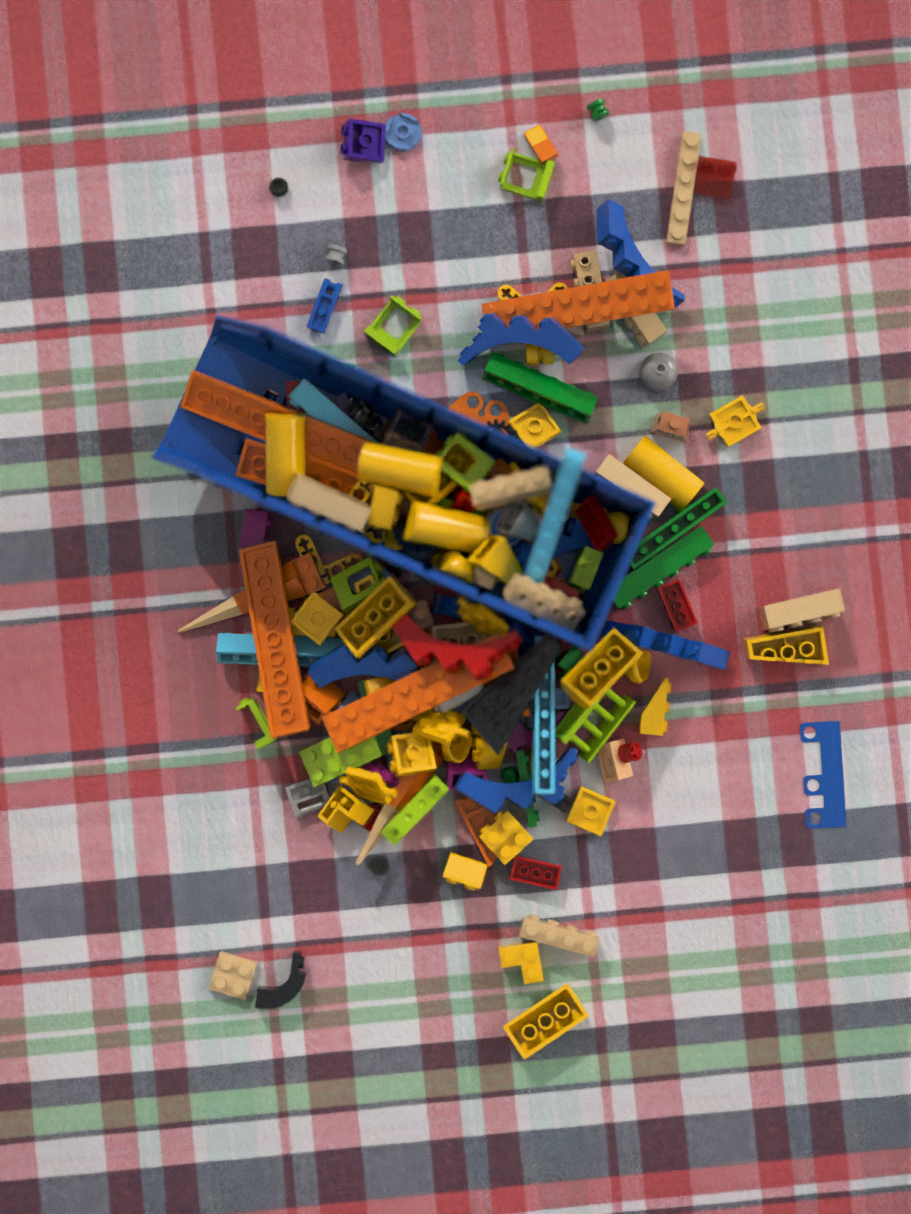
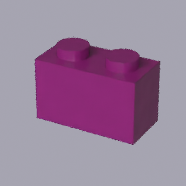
M245 508L240 539L241 548L269 542L267 530L268 528L271 529L272 517H270L269 512Z

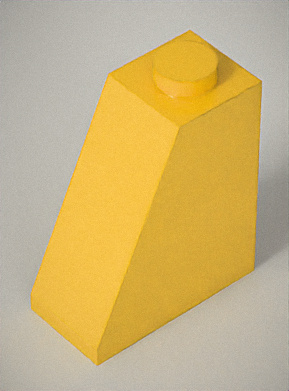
M491 534L467 560L469 564L503 584H508L515 573L518 575L523 573L506 538Z

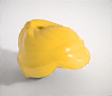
M622 511L607 512L606 515L618 534L613 543L620 544L628 532L630 515Z
M452 550L444 555L439 567L442 573L457 577L466 584L473 582L475 575L474 567L468 563L467 559L459 551Z
M639 649L643 652V655L625 672V675L631 682L640 684L647 680L652 660L647 650Z
M471 733L468 739L456 736L448 745L441 743L442 756L447 762L460 763L466 759L472 745Z

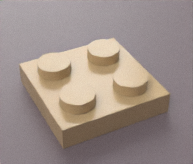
M220 951L209 989L246 1000L258 962Z

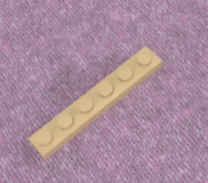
M682 132L666 244L685 246L702 133Z

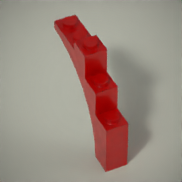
M407 614L392 625V628L420 667L428 665L435 656L448 674L459 671L465 663L477 681L487 679L491 672L494 671L490 664L501 660L503 654L509 650L517 649L520 645L519 643L522 642L514 630L499 639L487 643L473 645L454 644L427 634Z

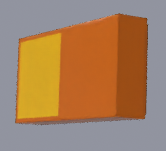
M540 124L524 132V137L542 165L547 163L548 160H553L559 156L556 148Z

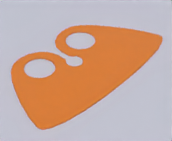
M467 392L448 407V409L486 426L488 421L494 424L495 419H498L499 423L502 420H506L505 425H509L508 410L501 401L493 400L488 402L484 409L485 415L480 416L478 414L479 410L483 407L484 401L477 392ZM475 396L479 399V405L476 408H470L467 405L469 397ZM497 404L501 407L502 412L499 416L491 415L489 410L492 405ZM502 429L503 433L509 435L504 429Z

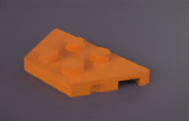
M456 799L455 802L488 867L491 866L497 856L479 837L481 834L479 830L487 823L491 825L495 822L494 817L499 812L491 813L470 799Z

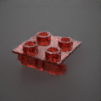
M699 156L693 193L730 199L734 173L737 168L736 162Z

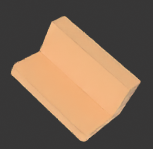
M624 739L605 743L597 753L604 783L633 776L630 762L623 763L618 756V748L620 745L625 744Z

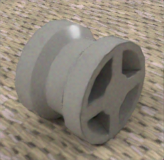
M329 245V254L326 256L325 261L335 265H343V257L346 255L347 249L337 245Z

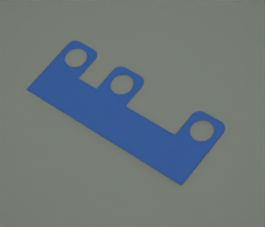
M840 721L802 723L800 725L801 741L804 743L820 742L822 775H808L804 777V793L808 796L823 795L824 808H810L806 810V826L810 829L847 827ZM808 726H812L816 730L815 737L811 739L806 738L804 735V729ZM815 779L819 782L817 791L813 792L807 788L809 780ZM818 812L821 815V822L815 825L809 821L811 813Z

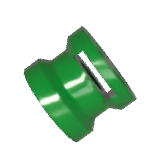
M598 99L587 106L588 111L592 114L591 119L593 122L604 119L610 114L609 110L605 108L604 99Z

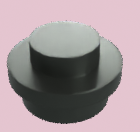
M283 178L273 179L269 185L271 194L276 197L284 196L288 191L287 182Z
M384 856L374 857L370 863L371 871L376 875L385 874L389 869L388 859Z

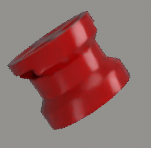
M637 742L620 745L618 748L619 759L623 763L640 760L642 757L640 745Z

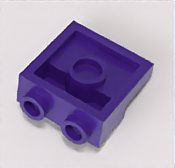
M348 119L341 127L344 143L341 144L340 154L343 155V160L383 163L386 124Z

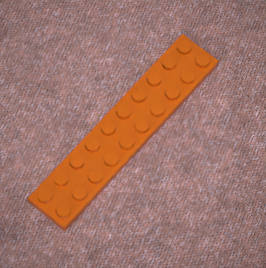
M669 270L481 304L483 316L486 313L495 312L510 327L509 322L514 316L525 315L538 329L540 328L538 324L545 317L547 319L554 317L566 329L675 310Z
M195 370L191 371L180 406L183 409L266 441V413L305 415V457L358 478V463L361 451L365 443L371 441Z
M249 438L245 439L235 476L266 485L265 443ZM305 457L306 477L347 495L359 482V478ZM363 482L361 483V485L365 486L369 490V492L371 491V489L368 488V486L371 484L370 482H367V484L365 485L363 484ZM357 489L355 497L362 500L365 498V492L362 489ZM374 492L365 502L368 503L370 509L372 505ZM402 496L401 505H397V508H400L399 521L402 518L408 520L411 506Z
M276 541L239 549L270 736L274 739L309 731L310 726L278 544Z
M495 633L475 644L487 643L501 637L499 633ZM508 652L503 654L501 660L490 664L494 671L485 680L477 681L465 663L459 671L448 674L442 664L437 661L323 716V722L337 753H341L515 669Z

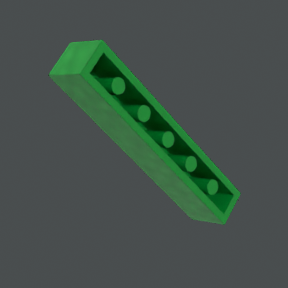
M494 352L482 376V380L584 424L588 423L598 399L591 392L580 390L572 384H566L555 377L545 375L537 369H531L520 362H515L502 354Z
M718 488L712 489L638 542L628 565L631 571L725 505L727 501Z
M700 526L625 576L612 601L616 609L622 608L625 610L633 604L631 600L636 597L638 599L643 598L648 594L647 590L653 586L656 589L665 583L663 581L664 578L667 576L672 578L680 573V567L683 565L689 567L696 562L695 557L700 554L704 557L712 551L710 547L714 543L704 528Z

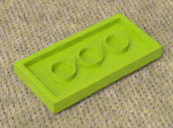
M376 736L341 753H337L331 737L299 752L314 787H318L345 774L348 766L358 768L384 756Z

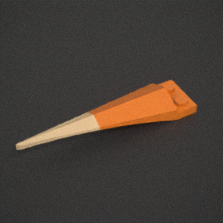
M311 552L281 566L287 601L308 596L313 591L317 592L326 588ZM242 590L179 629L178 632H184L249 613L246 590Z
M431 740L437 769L444 760L441 743ZM435 770L398 777L400 778L399 785L390 788L397 790L396 798L391 797L392 801L389 805L383 804L356 860L357 866L383 836L381 831L414 798Z

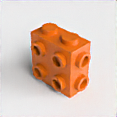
M308 673L301 679L307 715L319 724L323 720V716L332 713V709L336 710L343 703L341 699L345 693L333 682L320 688Z

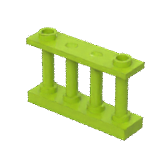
M609 688L589 709H585L575 703L555 728V737L565 744L570 740L580 748L577 755L590 763L636 702L625 694L621 697ZM604 695H607L616 703L610 712L598 704ZM593 710L604 718L598 727H595L586 719ZM581 725L592 733L586 743L575 735Z
M433 773L414 798L385 826L381 833L395 846L449 790L445 782L437 774Z

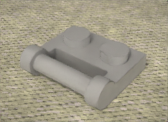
M311 779L285 787L296 820L301 819L304 815L323 809L330 799L325 783L314 787ZM323 795V801L299 809L298 803Z

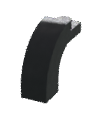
M302 951L293 952L290 976L284 984L277 987L258 986L255 1008H278L290 1002L299 993L307 976V971H300V968L303 969L305 960V957H301Z

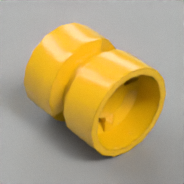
M526 343L527 365H538L539 362L543 365L554 364L553 352L543 347Z

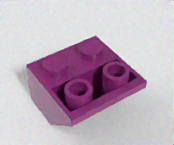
M469 752L463 762L452 763L446 761L445 785L449 788L448 791H456L453 788L463 772H468L480 779L487 780V769H477L476 762L472 760V752Z

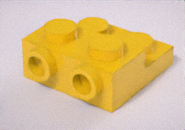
M409 733L391 736L389 742L386 743L387 753L392 755L390 770L391 773H395L396 777L436 770L430 739Z
M502 810L494 817L495 822L491 825L487 823L479 830L481 832L479 837L506 865L533 838L508 810L506 812Z

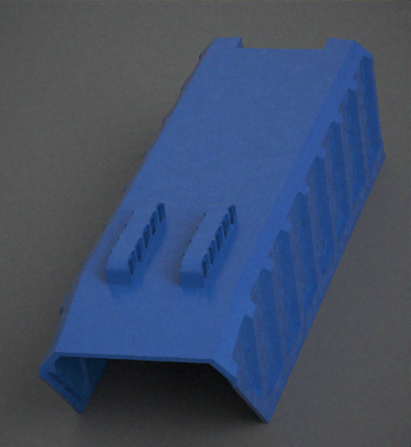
M216 315L211 335L195 368V371L286 407V381H301L305 378L310 380V384L329 400L345 392L348 399L354 396L356 399H363L371 403L379 413L378 416L381 417L382 424L392 416H399L400 414L401 417L406 419L410 416L421 421L420 425L426 428L431 426L430 429L438 432L437 438L443 442H446L450 435L454 437L459 433L494 461L503 458L507 465L515 462L520 470L525 472L533 470L536 466L548 467L552 473L554 485L563 461L266 326ZM182 399L162 443L152 456L154 460L192 472L202 477L207 484L218 489L221 486H225L252 498L262 509L269 512L276 509L309 524L311 530L320 535H324L327 532L363 548V554L376 558L379 555L415 572L416 578L425 582L430 578L466 594V599L474 604L484 602L518 618V622L528 628L539 627L569 641L570 647L591 650L656 504L652 500L581 469L570 502L582 504L587 497L596 496L600 505L608 508L607 512L622 511L628 513L630 520L625 539L620 544L613 543L611 551H599L604 554L591 587L585 590V595L581 601L583 606L592 610V613L587 617L586 626L577 624L574 630L571 631L507 603L503 594L506 584L497 582L493 590H483L466 584L458 578L448 576L433 569L429 564V559L414 560L403 549L392 550L386 548L384 541L382 543H374L359 530L352 532L346 529L345 525L340 522L338 524L329 522L327 517L322 514L315 516L309 513V509L302 506L300 509L291 505L287 496L268 494L266 492V485L235 476L245 439L249 438L265 444L266 441L180 407ZM362 426V429L367 434H369L375 441H377L372 435L374 431L372 429L369 430L368 428L365 429ZM485 475L484 478L482 479V480L490 481L487 475ZM367 519V521H366L364 527H366V526L368 525V519ZM563 522V525H562V528H561V531H560L561 534L564 533V524H565V522ZM372 525L366 530L368 533L370 530L375 532ZM582 548L572 550L575 557L560 565L562 572L555 577H561L567 583L579 551Z

